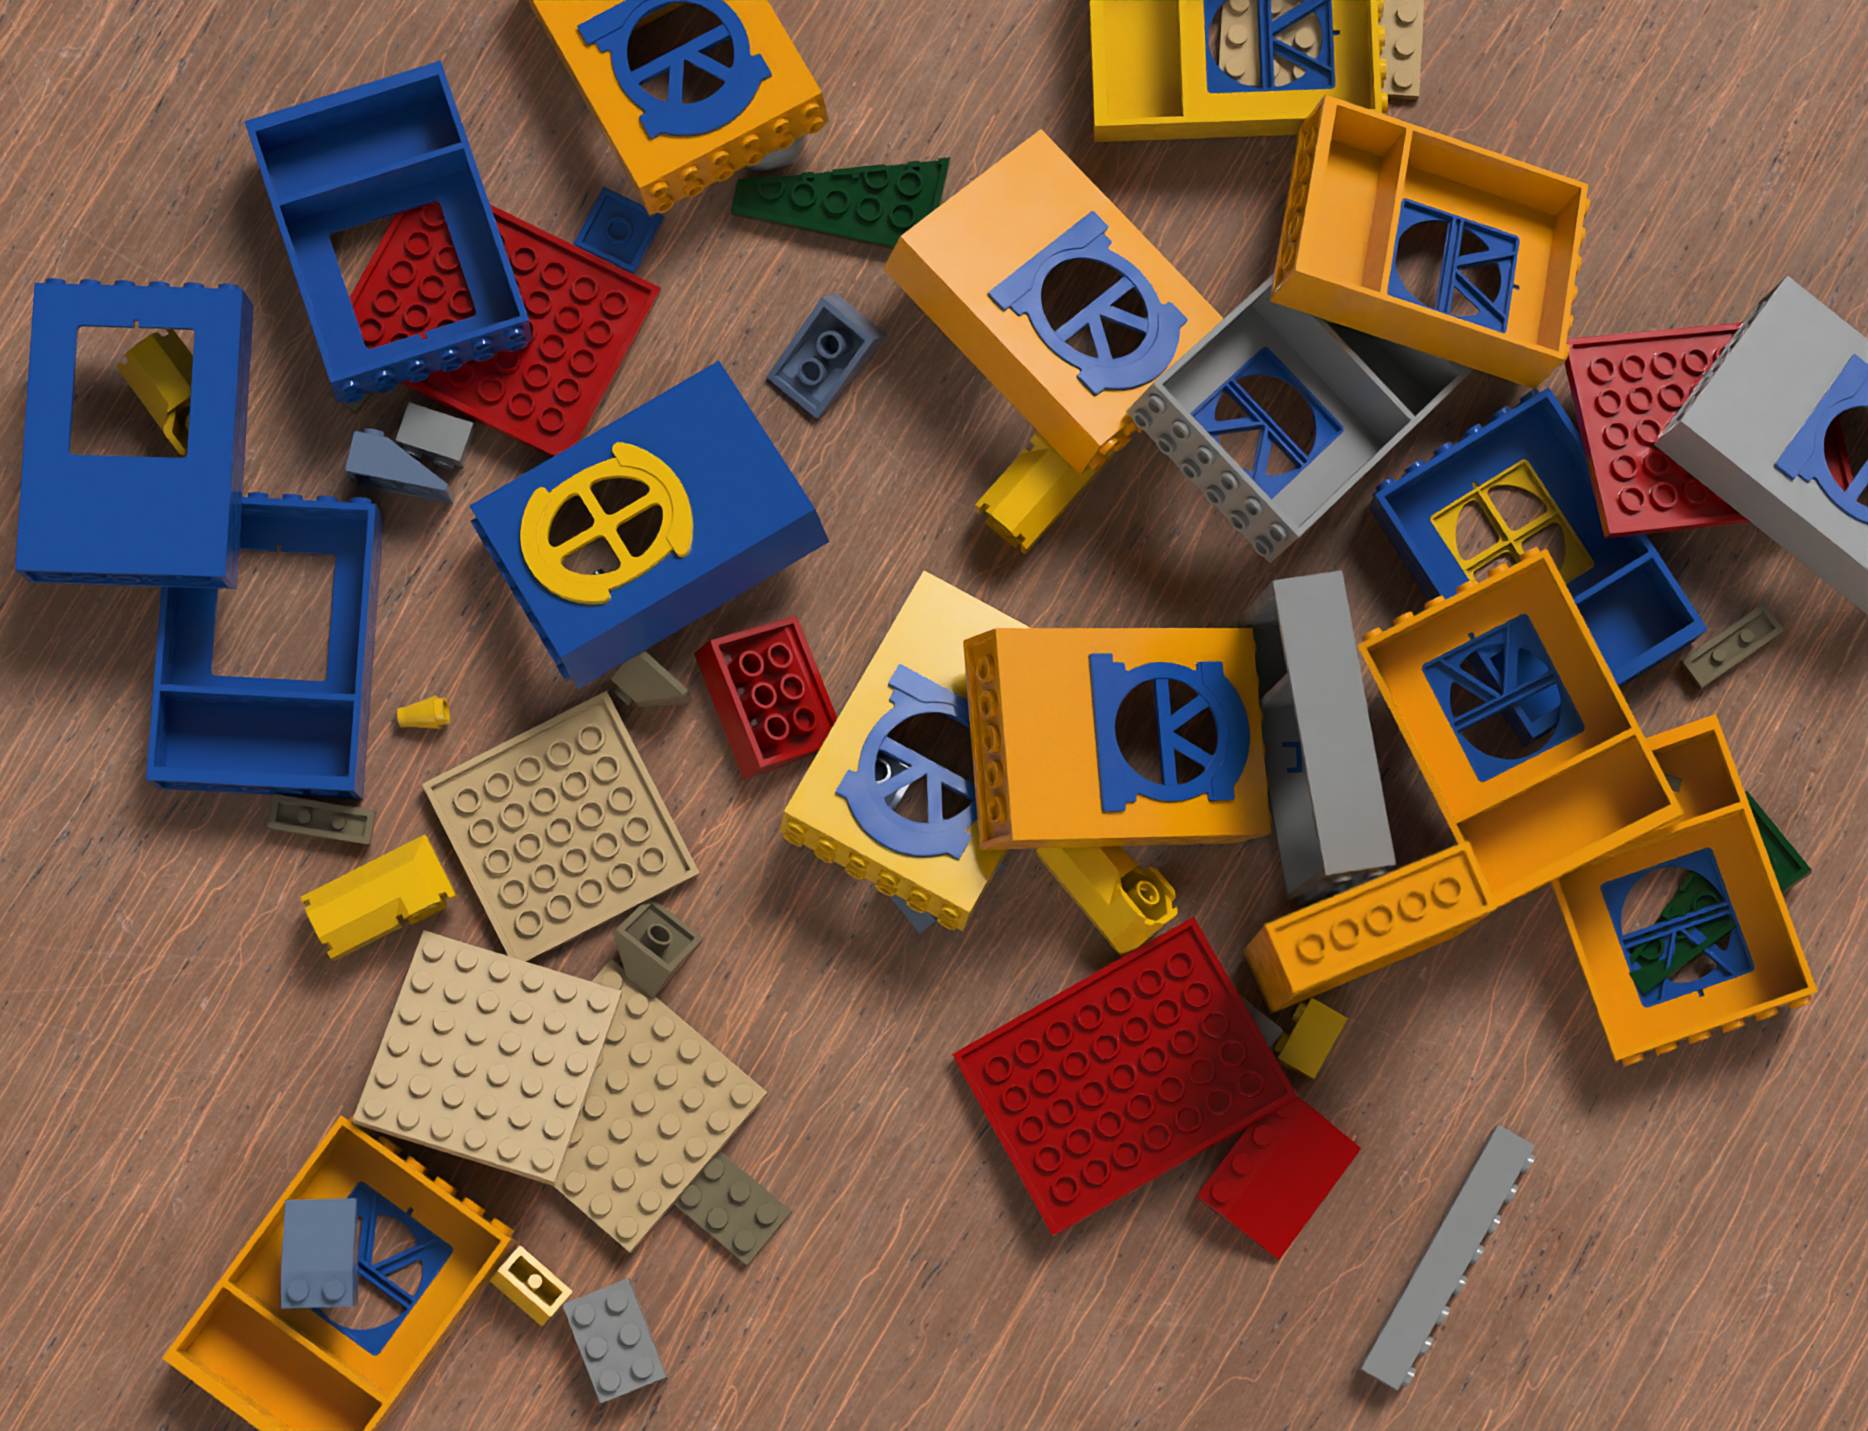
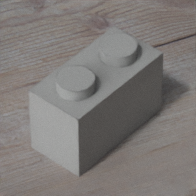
M408 403L395 441L399 447L413 458L421 459L422 455L435 459L434 464L453 470L454 465L464 468L477 430L472 422Z

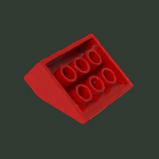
M797 615L710 640L694 653L743 780L776 770L819 752L838 718Z
M1298 1097L1296 1100L1246 1127L1195 1198L1277 1260H1280L1362 1148L1308 1103Z

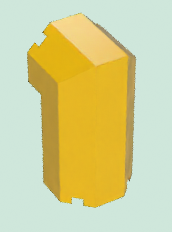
M165 329L169 335L162 337L159 332L150 334L127 351L125 357L128 359V362L125 366L120 361L116 367L174 448L184 458L187 455L193 355L174 329Z
M1037 431L1030 440L1034 447L1030 451L1026 448L1023 449L1021 454L975 504V511L979 516L985 511L989 516L985 523L1014 548L1021 544V552L1027 554L1116 454L1114 449L1107 454L1109 458L1097 470L1093 471L1089 468L1082 475H1079Z
M426 834L300 897L302 903L307 906L305 907L306 914L322 945L327 943L330 949L327 953L333 961L395 930L404 928L401 923L403 920L408 919L410 925L442 911L448 907L445 902L447 898L452 902L459 899Z
M1122 846L1038 848L1035 854L1121 958L1143 946L1178 914L1177 906L1174 909L1172 908V901L1176 899L1173 887L1158 869L1150 866L1146 870L1139 868L1138 866L1141 863L1133 861Z

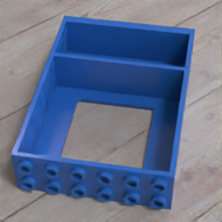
M441 60L244 121L337 403L342 401L344 403H353L361 400L364 394L376 390L378 393L388 392L396 388V384L404 381L420 382L427 379L430 373L439 370L451 372L459 369L464 362L474 359L476 362L486 361L494 357L496 352L506 349L508 351H517L526 347L528 342L533 341L529 318ZM438 202L452 238L476 315L426 331L425 339H422L420 334H416L368 349L365 346L330 241V236L334 233Z
M58 278L45 279V283H34L15 570L28 582L237 589L254 311L253 304L244 290L239 289L238 285L223 283L219 284L218 288H204L203 284L188 282L184 283L183 287H170L169 283L153 281L149 282V286H135L134 282L126 280L115 281L114 285H101L100 281L92 279L80 280V284H66L65 280ZM135 321H139V328L193 330L195 335L186 457L71 454L70 444L78 329L80 327L135 328Z
M249 492L248 497H242L239 550L277 552V545H281V552L329 554L336 557L327 678L324 681L213 675L212 663L218 589L161 587L146 780L157 789L260 795L277 794L283 796L363 800L384 516L377 505L371 504V499L355 497L351 498V502H337L336 497L317 496L316 501L303 500V496L297 494H283L282 499L268 498L269 495L266 493Z

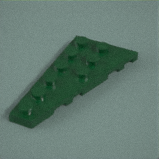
M950 157L938 158L937 161H909L907 164L889 166L880 164L833 169L831 172L822 173L804 172L801 175L780 177L775 175L738 179L731 207V215L894 249L901 235L941 205Z
M1746 791L1747 800L1783 895L1810 875L1812 869L1749 792ZM1691 870L1679 886L1677 893L1670 903L1660 913V917L1655 924L1664 921L1668 922L1672 918L1685 916L1693 911L1697 912L1701 908L1716 903L1720 904L1724 900L1711 882ZM1717 908V909H1716L1712 914H1710V915L1700 914V915H1697V916H1699L1700 918H1706V917H1709V916L1718 914L1719 911H1720V908ZM1724 915L1695 925L1694 927L1707 937L1699 945H1694L1687 939V935H1682L1678 932V935L1675 937L1674 955H1672L1671 964L1667 969L1668 957L1658 961L1665 951L1663 937L1639 944L1629 960L1632 966L1637 962L1641 969L1636 971L1633 969L1628 974L1638 985L1644 996H1646L1662 984L1667 977L1671 978L1701 956L1704 949L1717 944L1736 928L1734 919L1730 921V917ZM1688 918V923H1692V920ZM1665 926V930L1668 931L1669 927ZM1693 926L1689 927L1687 931L1690 934L1692 932ZM1646 933V935L1644 936L1643 939L1648 938V937H1651V936H1654V935H1657V934H1655V933Z

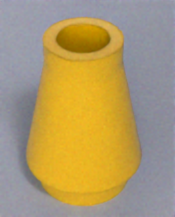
M434 695L411 705L399 707L397 709L399 726L401 728L441 729L443 725L450 723V709L447 699L445 697L438 698L437 695Z

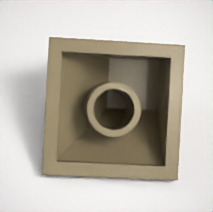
M645 650L622 663L611 679L614 686L617 687L613 693L627 706L631 702L639 708L687 706L692 701L688 689Z
M654 899L643 902L613 933L626 976L653 998L673 979L704 939Z

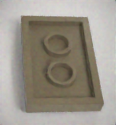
M720 1151L674 1203V1205L747 1266L792 1213L789 1208Z

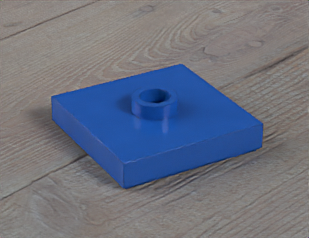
M603 187L573 245L635 275L665 218L664 215L659 213L649 216L643 205Z

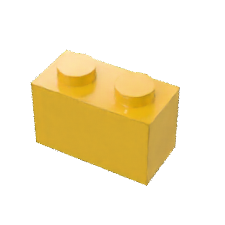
M1313 998L1308 1001L1307 1005L1300 1002L1291 1018L1292 1021L1296 1022L1290 1035L1283 1032L1274 1048L1279 1053L1276 1060L1280 1064L1310 1081L1316 1077L1348 1020L1347 1017Z
M521 1246L512 1253L489 1280L540 1326H543L573 1292Z

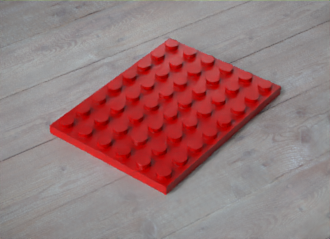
M438 202L404 211L394 216L349 297L365 346L368 349L416 334H420L421 338L425 339L426 331L476 315L452 238ZM490 204L529 318L533 341L528 342L526 347L517 351H508L506 349L496 352L494 357L486 361L476 362L474 359L462 363V366L457 370L451 372L439 370L430 373L427 379L420 382L412 383L408 380L400 384L552 458L581 441L659 297L661 287Z
M1743 322L1567 339L1566 344H1569L1570 348L1564 364L1604 538L1751 523L1654 445ZM1837 415L1830 422L1825 433L1824 455L1831 475L1845 492L1853 481V475Z
M1194 917L952 1054L1054 1237L1298 1098Z

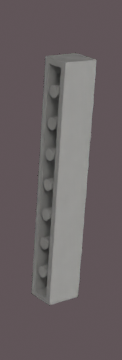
M1499 1124L1493 1127L1358 1368L1360 1371L1393 1390H1398L1401 1385L1405 1388L1408 1386L1416 1371L1415 1368L1411 1367L1417 1355L1424 1357L1433 1341L1429 1334L1434 1325L1441 1326L1450 1311V1308L1446 1306L1452 1293L1458 1296L1465 1285L1467 1277L1463 1273L1469 1263L1475 1265L1485 1248L1480 1243L1486 1232L1492 1235L1502 1217L1497 1213L1503 1202L1509 1204L1516 1194L1519 1186L1515 1185L1514 1182L1520 1172L1526 1174L1536 1157L1531 1154L1535 1145Z

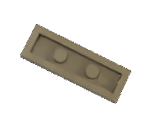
M1763 603L1682 659L1680 664L1700 690L1780 635L1785 629L1766 603Z
M273 794L267 828L371 846L377 812Z

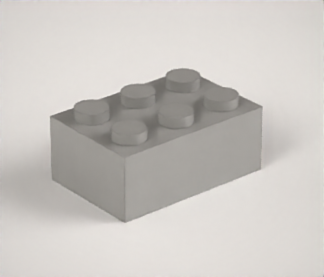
M624 1279L562 1304L600 1404L668 1378L631 1279Z

